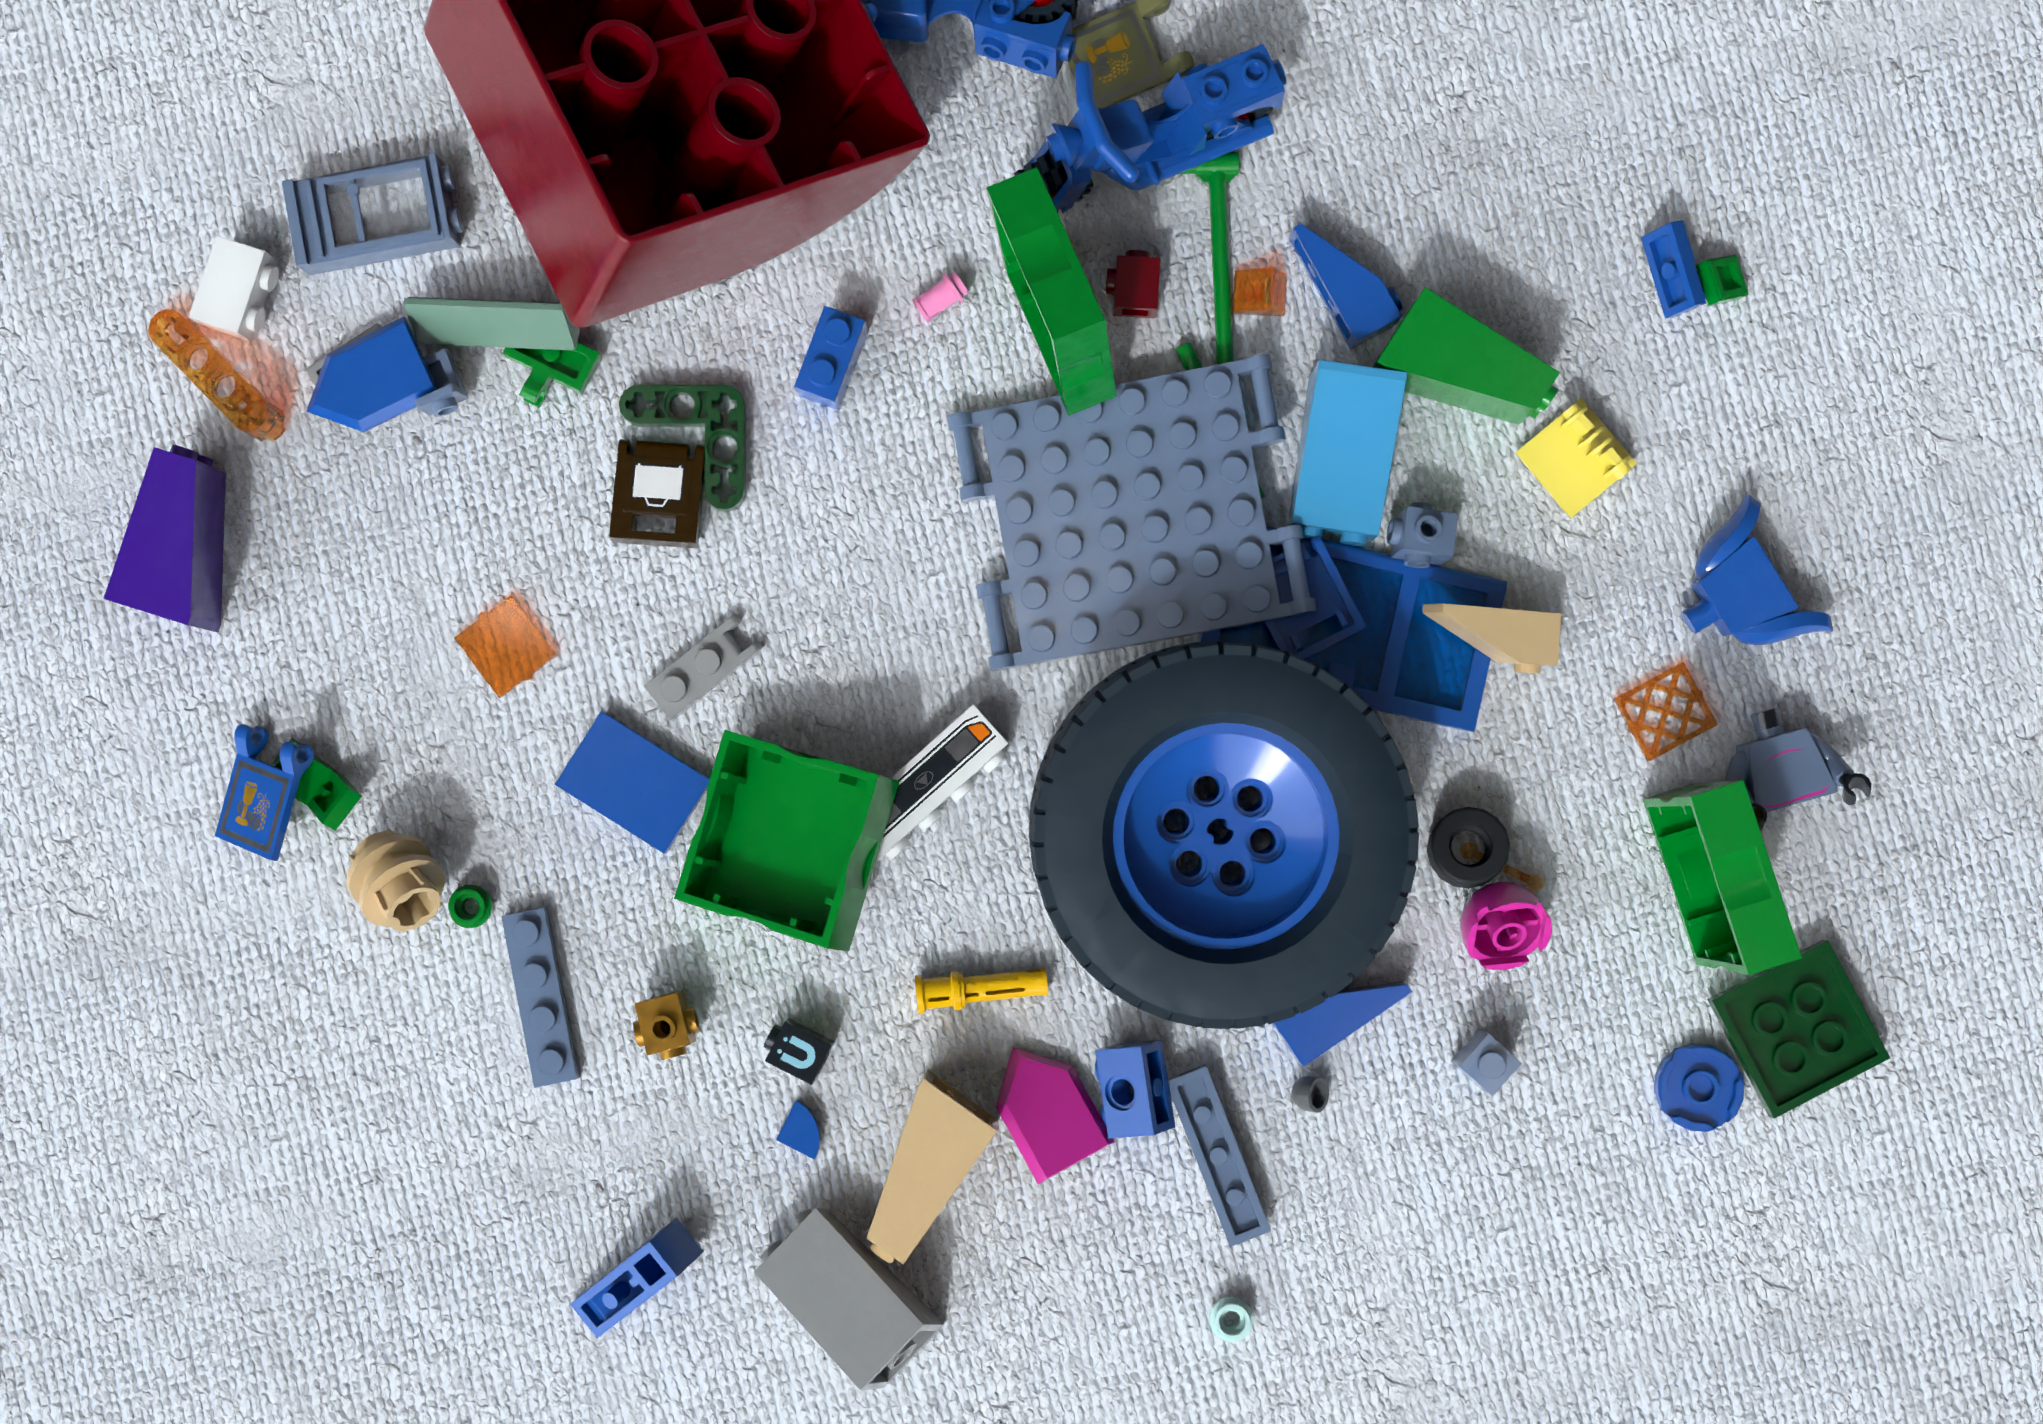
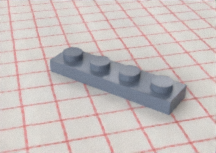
M548 907L501 916L534 1088L576 1080L580 1078Z
M1206 1064L1169 1078L1170 1095L1230 1247L1270 1232V1226Z

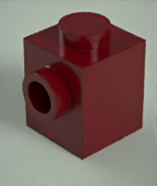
M1144 250L1126 251L1125 256L1117 255L1116 268H1107L1106 294L1114 295L1113 316L1156 318L1161 258L1151 257V253Z

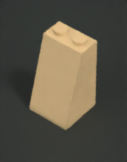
M929 1070L926 1071L918 1086L866 1238L873 1243L870 1249L888 1263H892L894 1259L901 1264L906 1262L998 1130V1119Z

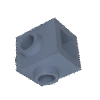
M1424 502L1411 503L1410 506H1406L1395 515V518H1391L1388 524L1386 539L1388 544H1392L1390 558L1404 560V565L1413 568H1428L1430 564L1441 566L1454 557L1458 514L1437 511L1435 505Z

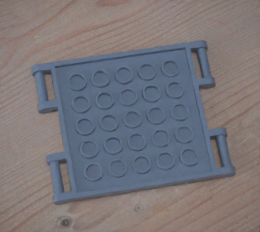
M1260 354L1243 360L1115 384L1117 397L1068 416L1059 395L980 411L960 412L947 416L948 429L954 433L963 487L959 488L961 502H974L995 498L1009 575L1007 580L991 581L976 585L978 599L983 600L992 656L988 658L990 671L1011 669L1262 623L1317 611L1315 598H1310L1300 540L1304 538L1302 525H1290L1267 531L1252 449L1278 444L1286 440L1284 428L1278 425L1269 376V370L1272 369L1269 354ZM1247 375L1252 376L1261 424L1260 431L1251 433L1248 431L1239 377ZM977 427H983L992 482L984 484L979 482L970 430ZM1283 544L1293 598L1292 602L1280 604L1270 551V546ZM1012 594L1022 652L1009 653L999 596Z

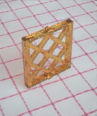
M1684 662L1613 698L1628 726V732L1633 735L1647 762L1718 725L1703 698V692L1698 689ZM1673 674L1669 687L1656 684V682ZM1679 675L1684 676L1691 689L1690 694L1675 690ZM1646 688L1643 702L1629 698ZM1653 689L1667 693L1663 708L1649 704ZM1673 695L1688 699L1684 714L1669 710ZM1694 702L1699 703L1705 714L1704 720L1690 716ZM1626 703L1641 707L1637 722L1632 721L1625 708ZM1647 709L1661 713L1657 728L1643 724ZM1667 716L1682 720L1678 735L1663 730ZM1688 722L1701 726L1684 736ZM1641 730L1655 734L1651 749L1647 748L1640 736ZM1661 736L1675 740L1658 749Z

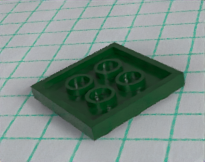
M1821 940L1800 951L1802 959L1761 971L1707 999L1769 1117L1774 1119L1890 1059L1885 1046L1828 940Z

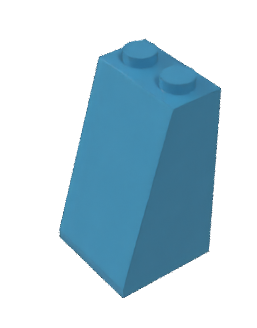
M1319 360L1308 380L1288 526L1302 525L1304 538L1312 539L1319 535L1322 540L1324 534L1341 536L1340 543L1366 546L1367 540L1373 541L1379 536L1407 372Z

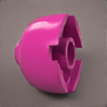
M1501 881L1492 883L1474 892L1466 901L1459 920L1462 940L1468 954L1472 959L1479 960L1482 967L1492 970H1507L1524 965L1529 962L1527 955L1532 953L1537 947L1542 952L1552 935L1551 918L1543 904L1533 891L1514 882Z

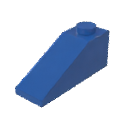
M1299 224L1293 228L1289 240L1350 350L1396 326L1402 317L1399 312L1402 310V303L1392 287L1386 288L1380 277L1304 225Z
M1403 982L1343 989L1332 998L1328 997L1325 999V1002L1302 1014L1299 1012L1294 1017L1272 1023V1025L1298 1063L1304 1067L1412 993V990L1408 984Z
M676 1217L570 1305L595 1337L599 1338L678 1277L704 1251Z

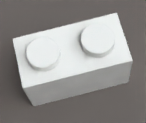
M215 236L188 317L203 327L252 342L254 333L262 328L265 320L264 304L268 292L273 291L277 285L279 278V268L277 266L279 261L264 250Z

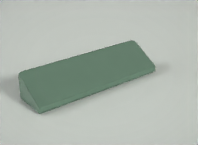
M408 297L404 298L403 302L414 334L422 344L572 351L576 349L580 328L573 326L569 321L561 303Z

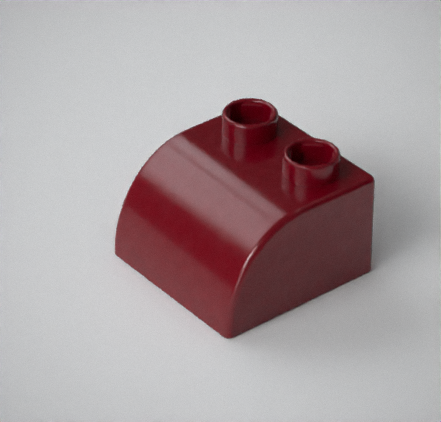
M432 0L424 24L425 36L569 321L578 328H586L723 280L756 267L795 248L834 225L875 196L904 171L930 141L929 130L862 0Z

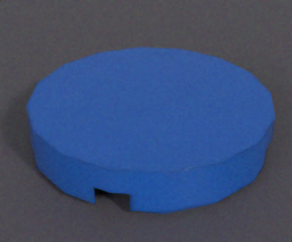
M1690 1043L1675 1048L1661 1061L1655 1074L1654 1094L1660 1110L1671 1122L1690 1131L1709 1132L1718 1129L1716 1127L1722 1126L1737 1115L1744 1100L1745 1082L1742 1074L1728 1053L1708 1044Z

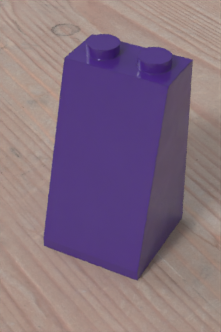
M172 444L170 452L156 447L153 448L103 599L188 626L219 632L222 610L226 473L212 467L213 459Z

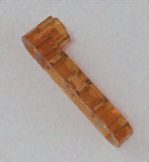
M171 309L161 310L153 316L148 327L149 336L152 341L235 427L261 442L267 439L275 441L282 436L285 431L284 419L286 415L284 412L273 405L191 320ZM173 324L175 331L186 340L180 344L169 337L170 334L167 330L169 325ZM198 349H206L208 358L205 365L199 369H192L190 365L192 354ZM232 376L235 379L234 391L228 397H219L217 392L218 384L225 377ZM245 402L248 405L244 409L239 407Z

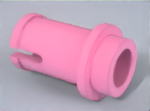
M955 271L948 276L946 273L942 274L943 280L917 298L912 299L927 323L958 300L962 304L964 302L963 297L969 293Z

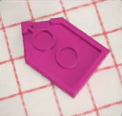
M1012 1048L996 1103V1109L1038 1185L1115 1143L1113 1138H1108L1107 1127L1071 1064L1018 1048Z

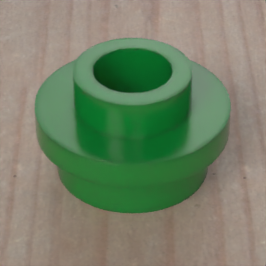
M464 885L456 889L451 895L448 911L450 917L457 925L464 928H476L486 923L493 911V901L490 894L481 886ZM469 898H473L478 902V910L473 915L465 910V903Z

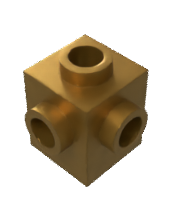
M684 990L642 1000L634 1004L638 1020L633 1022L635 1039L639 1047L645 1046L647 1055L660 1053L661 1060L686 1054L685 1046L696 1041L695 1033L700 1032L699 1019L695 1007H688ZM663 1020L669 1023L671 1027L670 1033L664 1030Z

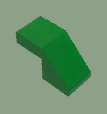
M291 738L289 741L297 744L298 746H300L301 744L293 738ZM279 754L271 765L282 769ZM314 755L312 763L300 778L295 799L306 804L322 824L336 831L362 795L346 777L317 755Z

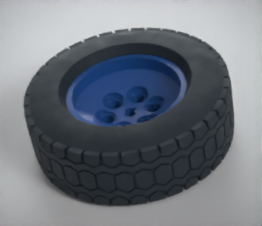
M1204 641L1165 648L1146 654L1122 666L1088 691L1068 713L1051 739L1037 772L1030 802L1029 842L1033 871L1041 897L1060 939L1078 963L1103 987L1130 1005L1168 1021L1201 1028L1240 1029L1263 1026L1266 1023L1272 1024L1294 1017L1299 1012L1302 1014L1325 1002V999L1328 997L1332 998L1353 982L1352 979L1355 976L1358 977L1376 958L1377 952L1380 953L1394 932L1393 928L1395 924H1398L1407 904L1408 893H1411L1416 872L1415 864L1418 861L1419 823L1416 799H1414V790L1408 770L1392 736L1370 706L1348 685L1317 664L1283 650L1251 643ZM1202 776H1211L1216 782L1214 794L1207 799H1199L1194 794V784ZM1245 786H1255L1259 794L1257 803L1252 808H1240L1237 803L1239 791ZM1174 808L1182 809L1186 815L1184 826L1177 831L1166 830L1163 825L1165 814ZM1222 819V824L1228 828L1226 836L1215 841L1213 835L1207 831V828L1213 820ZM1259 828H1267L1271 834L1269 846L1261 851L1253 850L1250 846L1252 833ZM1185 851H1194L1198 854L1199 858L1196 869L1189 873L1178 871L1176 867L1178 856ZM1233 860L1239 862L1241 865L1239 878L1231 883L1222 882L1219 876L1222 865Z

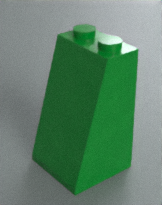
M1426 287L1414 301L1372 366L1373 368L1407 372L1404 392L1517 425L1528 416L1535 419L1541 410L1545 411L1559 388L1553 385L1560 374L1559 371Z

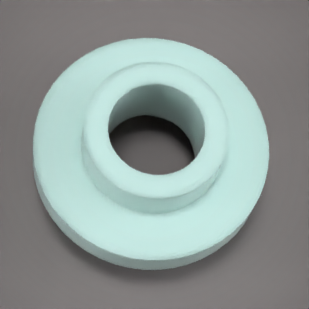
M1233 1296L1224 1297L1218 1300L1211 1308L1209 1323L1212 1331L1218 1338L1227 1342H1236L1244 1339L1250 1333L1253 1326V1313L1244 1300ZM1234 1311L1239 1315L1238 1322L1231 1326L1226 1325L1223 1322L1224 1314Z

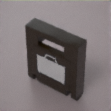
M620 439L609 538L612 543L698 549L705 485V445L697 444L695 459H689V444L637 440L635 455L630 454V440ZM635 516L676 519L675 533L637 531L638 521Z

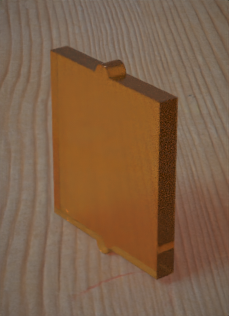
M512 595L488 613H479V619L454 637L498 698H502L524 680L532 681L533 674L558 656Z

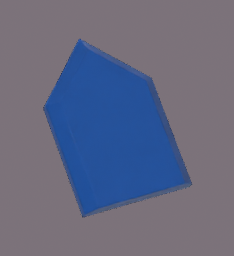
M405 317L399 318L328 353L306 412L358 431L366 432L417 407L414 402L415 399L437 390V385Z

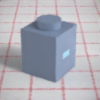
M1480 1029L1450 1061L1475 1085L1492 1097L1522 1064L1494 1037Z

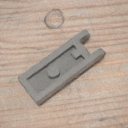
M737 614L727 619L644 685L645 689L670 720L676 719L763 649L761 644L756 641L743 651L729 632L742 622Z

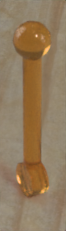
M1465 842L1460 847V854L1465 859L1475 858L1480 861L1484 856V853L1478 851L1474 843ZM1507 864L1502 869V872L1527 883L1531 891L1537 892L1544 887V879L1540 875L1530 876Z

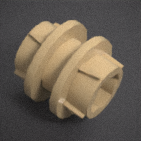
M387 829V831L377 832L366 837L356 846L352 855L348 856L351 866L347 871V888L353 899L358 902L366 920L374 925L391 927L404 933L426 924L435 916L438 909L443 906L440 895L443 892L445 883L444 873L439 863L432 859L425 842L416 836L398 834Z

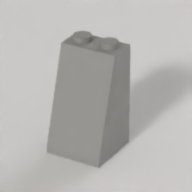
M815 1208L813 1211L807 1209L794 1220L791 1225L793 1232L783 1242L776 1241L764 1251L760 1257L763 1263L754 1273L859 1390L885 1388L945 1324L828 1209Z

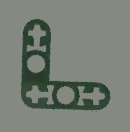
M636 385L629 387L623 392L619 401L620 412L634 426L705 427L706 498L714 508L723 512L735 511L742 505L746 496V403L737 389L728 385ZM658 395H664L662 401L664 418H659L660 412L657 409H644L642 417H637V414L632 409H629L630 404L637 403V396H643V399L649 404H660ZM679 395H688L693 398L695 403L693 412L684 418L676 417L671 410L673 400ZM728 395L732 403L737 404V408L729 410V424L731 426L738 424V430L720 428L713 431L714 424L723 426V415L719 409L714 408L715 404L722 403L723 396ZM729 437L737 442V453L730 460H720L714 455V445L719 439ZM714 467L726 470L738 467L737 474L728 471L729 485L737 489L736 494L729 495L728 502L722 503L721 497L714 494V490L722 488L723 475L721 472L713 473Z

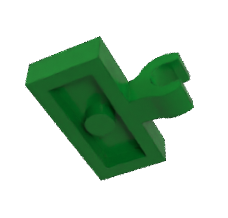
M577 343L576 349L572 351L505 348L503 351V355L506 358L532 370L519 395L524 397L523 400L539 409L548 394L551 380L583 395L602 358L599 352L580 343Z

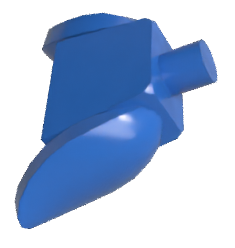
M1746 493L1737 511L1706 542L1698 555L1695 565L1697 580L1691 586L1700 601L1681 612L1685 624L1692 633L1696 634L1714 623L1722 636L1733 635L1741 643L1756 646L1772 644L1812 632H1834L1829 614L1814 610L1791 612L1799 608L1756 537L1748 538L1757 523L1761 503Z

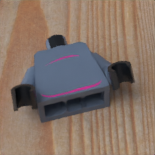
M1777 708L1750 715L1757 740L1736 746V754L1730 760L1725 781L1744 780L1760 831L1763 830L1767 820V812L1838 792L1836 786H1843V801L1847 805H1855L1856 795L1851 789H1860L1866 797H1870L1872 786L1870 779L1866 775L1854 773L1853 769L1832 747L1817 734L1810 733L1806 727L1783 732Z

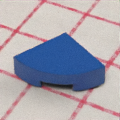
M797 1099L776 1140L815 1160L821 1143L819 1126L811 1109Z

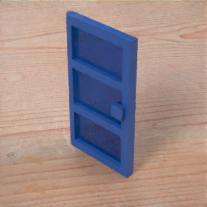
M1266 526L1267 531L1277 529ZM1310 538L1300 540V544H1304L1311 559L1318 555L1312 547ZM1322 539L1367 628L1306 660L1317 664L1343 681L1372 710L1471 733L1475 732L1491 658L1423 614V604L1444 603L1502 608L1507 591V581L1430 564L1428 568L1408 567L1404 565V560L1390 558L1391 554ZM1283 544L1270 546L1272 558L1284 553ZM1333 616L1299 633L1297 636L1303 648L1306 649L1342 629L1336 617ZM1265 622L1202 633L1200 642L1251 643L1278 649Z

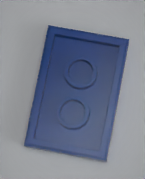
M601 711L555 785L663 854H667L707 791L710 778L612 716Z

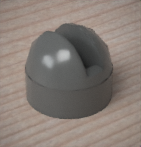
M1304 1076L1293 1084L1291 1098L1300 1109L1319 1113L1327 1105L1329 1087L1324 1078Z

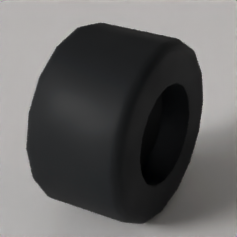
M1474 807L1452 810L1441 818L1430 833L1427 845L1430 866L1438 877L1454 887L1467 889L1482 886L1500 874L1508 861L1510 851L1507 830L1500 820L1488 811ZM1460 832H1474L1484 841L1485 853L1478 863L1471 865L1463 864L1454 857L1451 845L1454 837Z

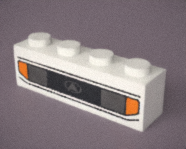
M974 704L891 777L900 782L876 859L877 861L881 860L885 855L890 861L896 858L910 845V842L905 837L918 826L923 832L927 830L943 815L938 808L951 797L957 803L975 787V784L970 780L982 768L989 774L1008 757L1003 751L1009 745L1008 742Z

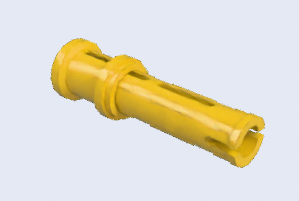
M1045 967L1034 970L963 977V973H958V971H952L950 976L923 979L921 975H914L918 1015L925 1014L926 1009L953 1007L955 1011L966 1008V1003L1041 995L1048 996Z

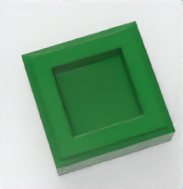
M1736 254L1705 260L1695 265L1708 306L1736 301L1749 295Z

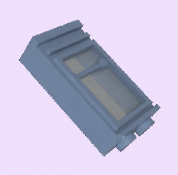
M433 152L428 153L429 156L297 181L292 179L281 181L296 266L310 276L460 247L458 233L464 232V225L459 208L457 206L453 207L450 191L456 190V181L451 165H446Z

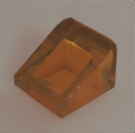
M1274 267L1235 270L1232 313L1284 316L1287 285L1286 274Z

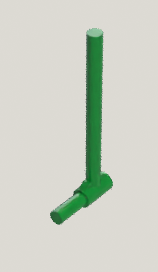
M1232 151L1178 174H1195V177L1202 183L1209 184L1217 364L1234 361L1226 183H1230L1239 174L1238 151Z

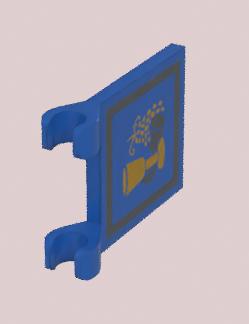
M240 724L237 726L234 734L237 755L215 837L269 860L278 861L300 778L312 763L315 751L306 744L298 746L292 742H285L280 749L282 769L256 759L268 742V731L260 726H255L253 729L246 724Z

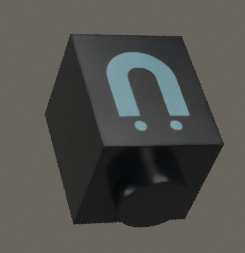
M789 1018L782 1027L775 1024L763 1046L769 1050L765 1062L812 1085L826 1062L835 1041Z

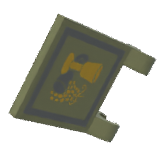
M1137 0L1072 28V35L1077 37L1074 54L1068 65L1074 79L1077 63L1087 61L1092 65L1094 98L1098 109L1117 104L1169 82L1177 72L1183 78L1194 67V60L1189 51L1178 53L1161 63L1143 20L1167 12L1169 10L1168 0Z

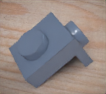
M441 349L424 357L438 389L414 400L417 409L435 417L445 416L456 411L459 408L458 403L469 399L450 352L446 349Z

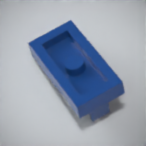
M1683 220L1670 222L1642 236L1641 241L1665 319L1677 317L1706 304V297L1698 272L1696 271L1695 259Z

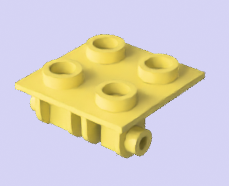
M1582 398L1515 452L1570 519L1614 482L1625 476L1637 464Z

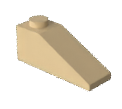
M1444 603L1423 604V614L1495 662L1514 664L1515 673L1540 674L1541 666H1558L1562 613Z

